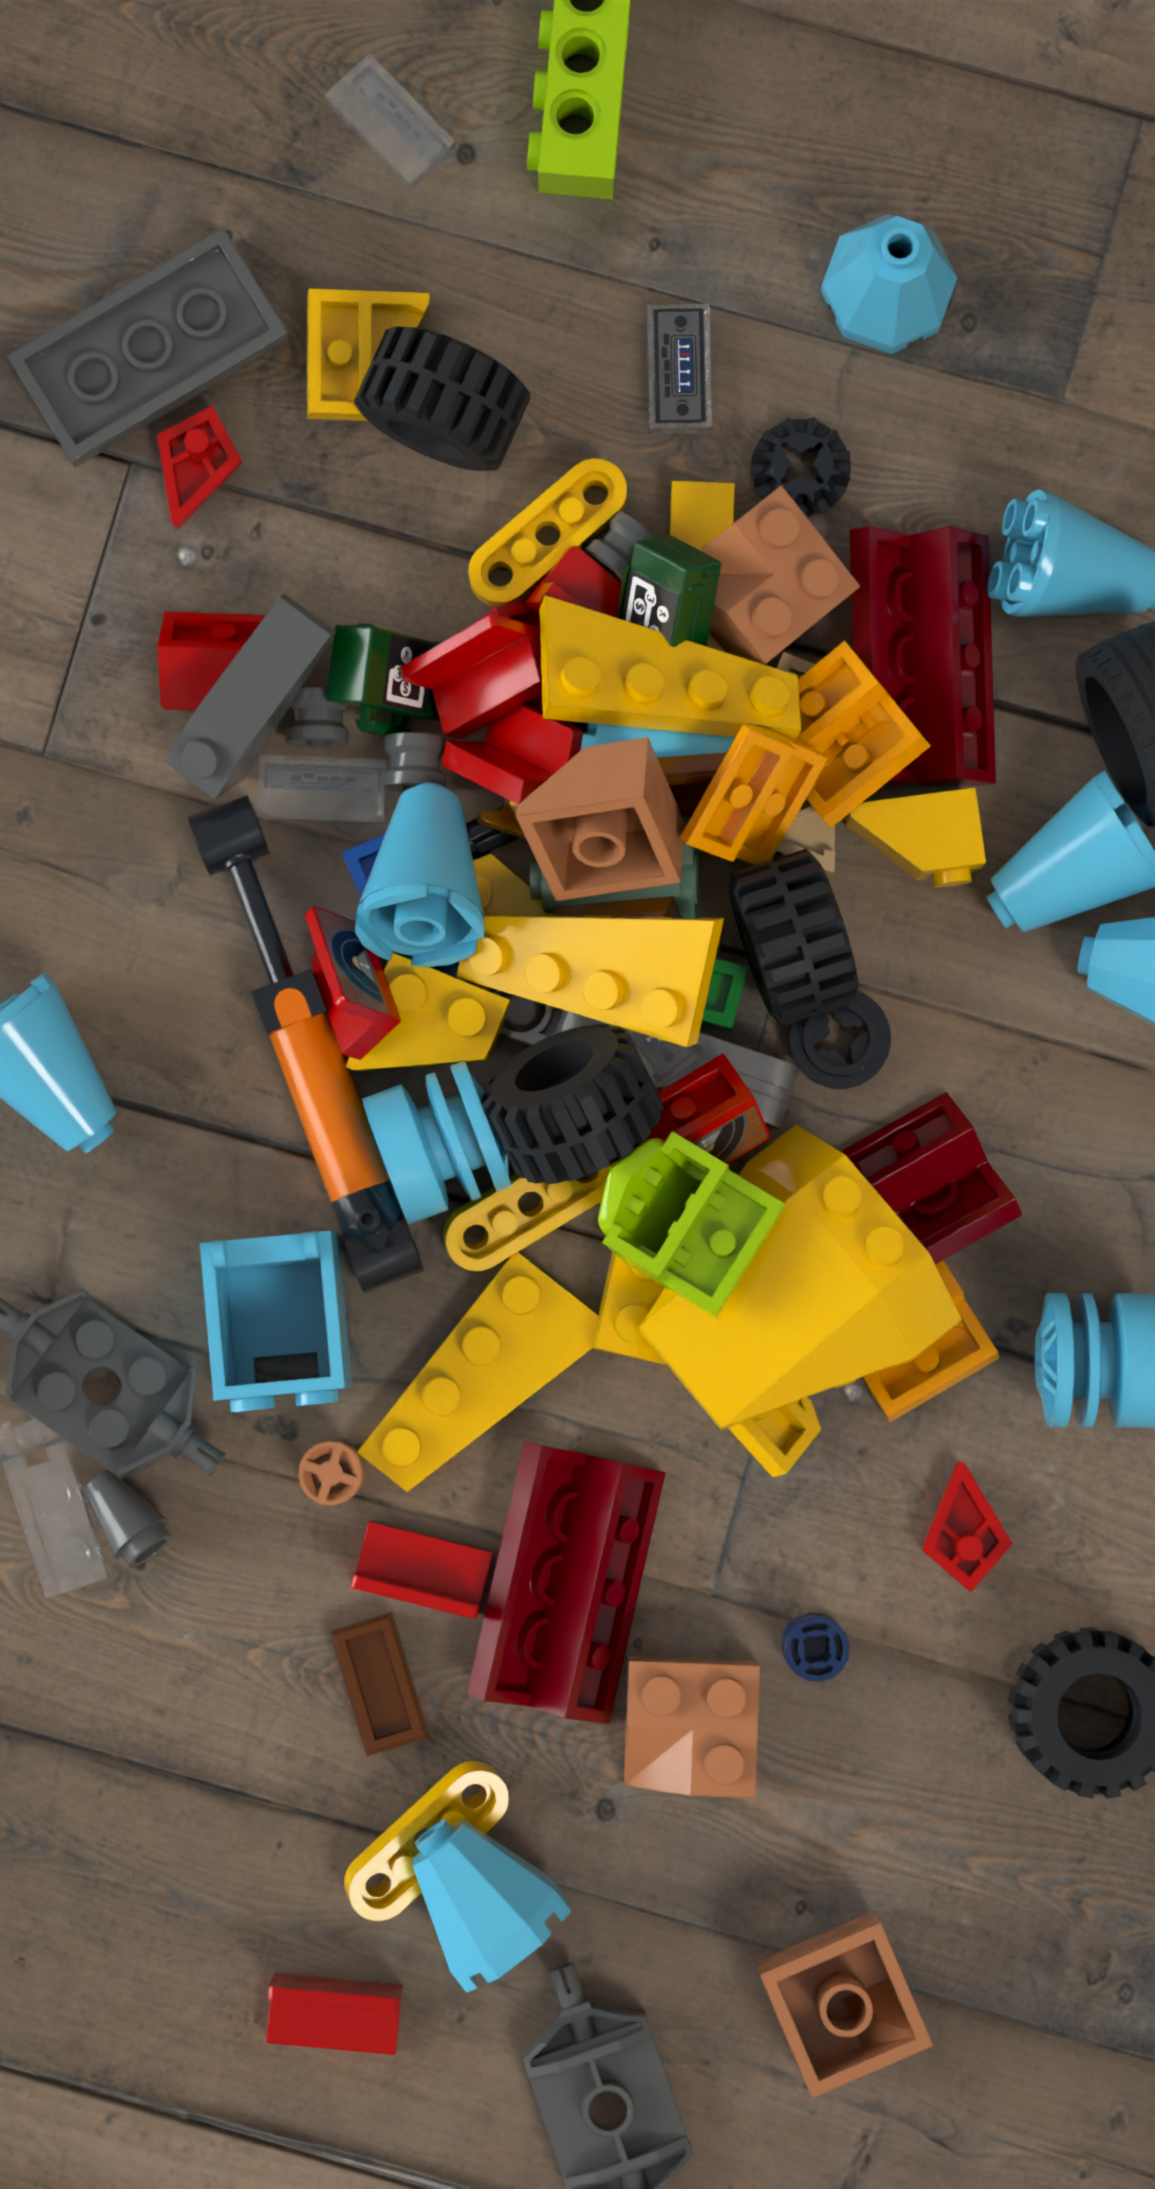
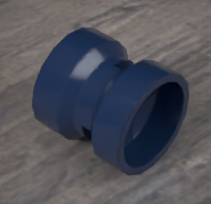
M807 1612L796 1616L787 1624L782 1634L781 1649L784 1659L798 1676L808 1681L822 1682L834 1678L843 1670L849 1658L850 1645L846 1633L832 1618L823 1613Z

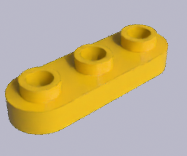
M592 458L581 461L479 547L473 554L468 568L469 582L475 596L486 605L492 607L521 601L541 583L568 547L578 546L581 549L605 529L618 511L622 512L625 507L627 484L620 469L604 459ZM592 486H598L605 490L607 498L601 504L592 505L584 499V492ZM543 527H553L559 532L560 538L555 544L546 546L539 543L536 539L537 532ZM498 567L508 569L513 575L512 580L505 586L493 585L488 579L493 569Z
M613 1164L590 1174L586 1178L572 1181L567 1180L556 1184H546V1182L531 1183L526 1178H520L515 1173L509 1177L512 1187L497 1192L494 1186L482 1193V1198L467 1202L448 1217L443 1229V1242L449 1256L458 1266L469 1271H484L494 1267L601 1202L607 1174ZM526 1192H536L540 1196L538 1206L531 1211H523L518 1207L520 1197ZM472 1225H481L485 1228L484 1238L476 1244L466 1243L463 1240L466 1229Z
M468 1761L457 1765L349 1865L344 1878L345 1892L353 1909L360 1916L368 1920H388L402 1912L422 1893L412 1866V1859L420 1852L415 1846L414 1841L415 1835L420 1830L429 1829L444 1819L450 1826L465 1820L486 1834L503 1817L509 1801L508 1790L498 1772L489 1764L481 1761ZM472 1784L481 1785L477 1795L472 1798H462V1793L466 1787ZM376 1873L386 1874L381 1884L373 1887L366 1885L367 1880Z

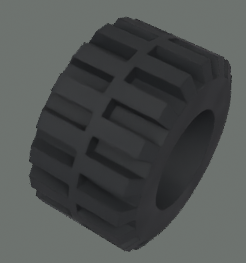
M396 326L390 327V329H386L355 397L354 404L375 428L422 455L466 470L495 471L498 470L504 460L531 399V394L512 371L478 349L449 336L427 329Z
M803 849L732 872L729 893L736 924L753 977L769 1014L783 1026L855 1002L858 991V975L848 934L825 871L811 852Z
M608 1024L585 1025L572 1028L531 1045L513 1057L489 1081L490 1086L484 1090L482 1096L484 1101L482 1104L483 1109L516 1174L520 1178H526L528 1182L535 1184L542 1182L556 1184L567 1180L579 1179L598 1172L632 1152L636 1146L644 1142L652 1133L651 1129L659 1123L661 1119L660 1111L663 1109V1102L630 1034L626 1033L624 1028L619 1026L609 1027Z
M1080 1628V1632L1074 1633L1066 1630L1055 1634V1640L1047 1645L1041 1642L1031 1651L1034 1656L1026 1665L1023 1662L1020 1664L1015 1673L1019 1677L1016 1688H1010L1008 1702L1012 1704V1715H1008L1010 1729L1016 1734L1018 1740L1016 1744L1022 1755L1028 1759L1032 1767L1052 1784L1064 1791L1066 1789L1073 1791L1080 1797L1093 1799L1094 1794H1102L1107 1799L1120 1797V1790L1130 1787L1136 1791L1145 1786L1147 1783L1143 1778L1151 1771L1155 1772V1657L1149 1654L1144 1647L1122 1635L1111 1631H1099L1095 1628ZM1092 1674L1106 1675L1116 1680L1126 1692L1129 1706L1126 1724L1119 1736L1104 1747L1093 1750L1077 1748L1064 1738L1059 1729L1058 1708L1065 1691L1078 1679Z

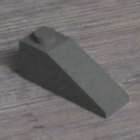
M286 594L281 595L194 711L164 762L214 800L244 780L336 631Z

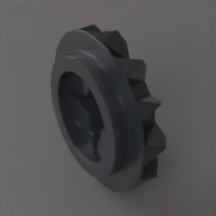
M788 417L770 430H765L753 451L751 477L754 488L763 500L782 485L807 518L820 515L831 509L842 498L848 487L851 477L850 451L845 447L836 429H830L819 423L815 417L809 419H791ZM783 449L789 454L793 452L800 458L808 452L812 453L815 449H818L819 451L812 466L813 472L817 475V481L813 478L810 480L802 474L795 480L791 478L784 485L783 482L786 480L791 462L786 457L787 453Z
M857 991V998L853 1003L791 1023L789 1043L792 1059L808 1080L832 1090L858 1087L874 1077L888 1057L891 1046V1031L888 1020L881 1007L872 998ZM829 1013H831L834 1022L838 1021L839 1026L843 1030L850 1028L856 1030L861 1027L865 1029V1032L858 1034L857 1038L849 1044L851 1053L849 1059L852 1063L850 1065L847 1064L845 1057L840 1056L836 1048L827 1051L825 1048L818 1051L814 1048V1046L821 1044L822 1040L830 1034L828 1026L830 1020L827 1016Z

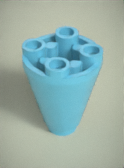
M1038 489L1030 493L1025 501L1013 498L1009 502L1002 521V533L1004 536H1008L1002 561H997L993 565L987 584L988 597L1000 600L1001 607L1006 613L1018 617L1142 614L1147 612L1148 609L1155 610V550L1050 491Z

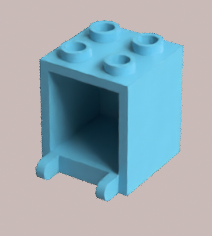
M313 1231L300 1234L200 1243L213 1401L230 1399L231 1412L275 1408L274 1395L295 1393L296 1406L339 1402L338 1389L353 1387L339 1235L332 1231ZM317 1352L319 1378L256 1383L254 1358Z

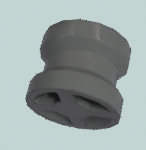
M618 511L610 520V531L603 539H594L585 548V552L622 583L625 564L632 561L634 543L655 537L635 519Z
M325 687L301 688L289 707L292 711V725L286 729L287 745L315 749L347 746L349 744V730L343 725V712L349 706L327 701V688Z
M414 732L393 733L384 736V750L390 755V768L383 774V788L390 791L404 792L421 783L428 782L446 787V776L440 771V761L444 754L447 738L436 734Z

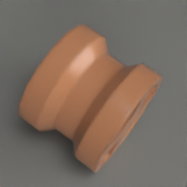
M330 1440L316 1444L304 1454L299 1463L298 1478L301 1489L309 1499L320 1505L334 1506L345 1503L358 1493L364 1483L365 1466L363 1459L354 1447L343 1441Z

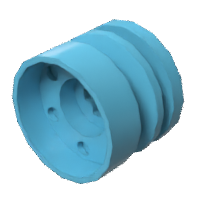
M465 1061L450 1066L460 1093L446 1099L435 1072L426 1075V1088L430 1105L417 1109L402 1084L362 1099L377 1146L409 1225L449 1210L445 1181L456 1176L472 1201L482 1198L472 1170L487 1165L497 1192L512 1187L508 1174V1156L482 1106L484 1103L482 1099L484 1089L468 1070Z
M1046 1293L1041 1322L1035 1339L1036 1387L1042 1400L1043 1415L1047 1427H1067L1071 1415L1072 1400H1074L1075 1414L1079 1427H1093L1098 1414L1100 1399H1107L1108 1408L1115 1427L1155 1428V1293L1114 1294L1109 1307L1107 1322H1100L1098 1309L1092 1293L1078 1294L1073 1322L1067 1294Z

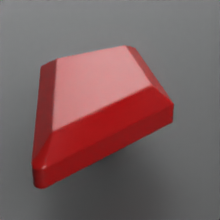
M213 406L157 434L170 518L175 529H180L243 464Z
M959 1461L954 1466L921 1550L964 1588L972 1592L1013 1543L966 1464Z

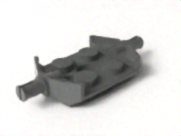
M83 1289L32 1314L28 1312L22 1313L0 1297V1329L9 1335L8 1341L12 1343L5 1391L7 1400L120 1479L142 1472L170 1455L176 1459L179 1455L183 1456L206 1472L208 1476L215 1472L217 1465H220L226 1453L221 1452L195 1434L196 1430L191 1427L198 1369L195 1367L189 1369L88 1299V1293ZM97 1372H107L113 1375L119 1381L121 1387L119 1396L113 1402L106 1405L92 1403L83 1392V1385L86 1379Z
M574 1961L563 1964L570 1989L566 1987L560 1966L548 1970V1973L551 1975L561 2005L559 2015L523 2053V2061L566 2189H663L678 2175L693 2155V2151L657 2050L646 2011L590 2002L589 1998H585ZM601 2092H615L627 2104L625 2116L614 2125L599 2124L590 2115V2102Z

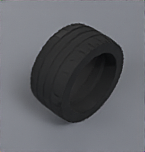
M1155 621L1096 644L1080 654L1075 663L1081 702L1099 752L1124 800L1136 817L1148 827H1155Z

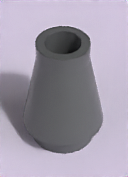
M109 1470L96 1476L82 1490L91 1503L115 1559L123 1557L129 1567H135L151 1558L170 1541L172 1536L165 1528L167 1518Z

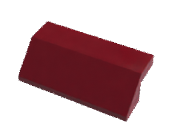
M873 526L850 530L851 575L860 585L851 594L853 651L931 745L884 785L892 787H937L996 784L991 599L987 593L990 575L989 535L951 526L912 535Z
M947 1092L840 1151L848 1157L930 1253L934 1264L941 1262L1023 1215L1016 1198L988 1162L974 1127Z
M524 1441L467 1690L468 1696L488 1702L527 1706L564 1719L603 1724L610 1723L666 1472Z

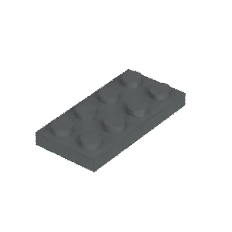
M221 228L7 355L74 468L290 339L288 332L224 228Z

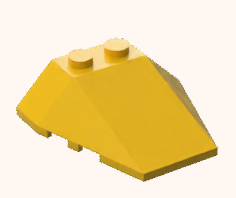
M794 1125L749 1160L739 1174L740 1177L785 1203L786 1208L718 1318L712 1317L665 1288L640 1325L639 1332L720 1430L798 1403L800 1399L833 1387L837 1389L853 1383L856 1379L891 1366L895 1368L911 1362L959 1324L962 1318L930 1253L848 1157L800 1126Z

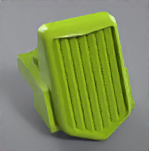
M672 1131L666 1141L660 1138L647 1139L609 1168L598 1215V1225L604 1235H606L602 1244L607 1246L626 1264L717 1319L786 1206L782 1201L730 1171L729 1165Z

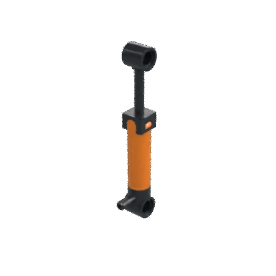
M246 795L189 816L188 820L209 875L229 871L270 984L253 990L251 993L265 1031L270 1037L362 1291L367 1293L423 1272L424 1267L389 1178L350 1069L345 1067L347 1061L344 1054H341L314 972L310 969L294 975L255 871L253 862L260 857L270 854L249 796Z

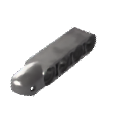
M496 989L494 991V994L513 1001L500 1034L512 1041L527 1046L572 1028L585 1025L608 1024ZM699 1033L698 1042L694 1045L698 1053L665 1079L661 1080L637 1048L657 1091L664 1089L724 1053L753 1094L766 1126L774 1129L781 1128L788 1106L786 1102L789 1093L793 1091L800 1070L799 1067L778 1058Z

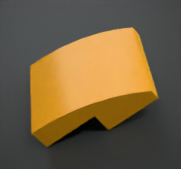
M845 640L798 679L801 732L796 740L815 747L829 758L806 799L819 816L832 828L931 745Z
M743 724L680 839L687 845L731 862L738 858L757 865L772 860L829 758L815 747L761 727Z
M944 1260L935 1264L962 1318L961 1322L913 1361L895 1368L891 1366L862 1377L889 1423L999 1359L997 1349L967 1304L963 1290Z

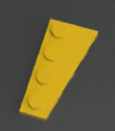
M544 596L539 609L543 719L736 738L743 724L768 729L795 740L800 734L801 716L798 675L685 640L676 647H672L660 631L556 598Z
M515 1253L501 1268L357 1453L406 1492L410 1491L591 1350L599 1315L520 1253Z

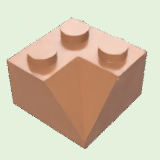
M782 485L700 550L722 563L709 632L726 653L764 665L860 587Z
M649 737L584 747L516 807L518 823L556 901L681 883L684 842L680 837L685 829V822Z
M628 1655L624 1786L689 1796L756 1798L760 1665L757 1660Z
M871 1911L756 1961L761 1980L812 2099L933 2046L875 1911Z

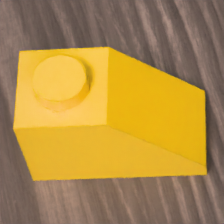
M976 787L862 802L844 817L845 826L916 880L933 878V884L936 888L972 882L971 873L979 872L986 864Z

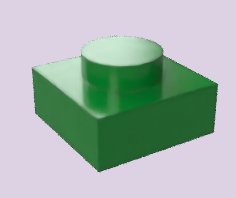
M715 958L702 1023L731 1031L748 971L747 966Z

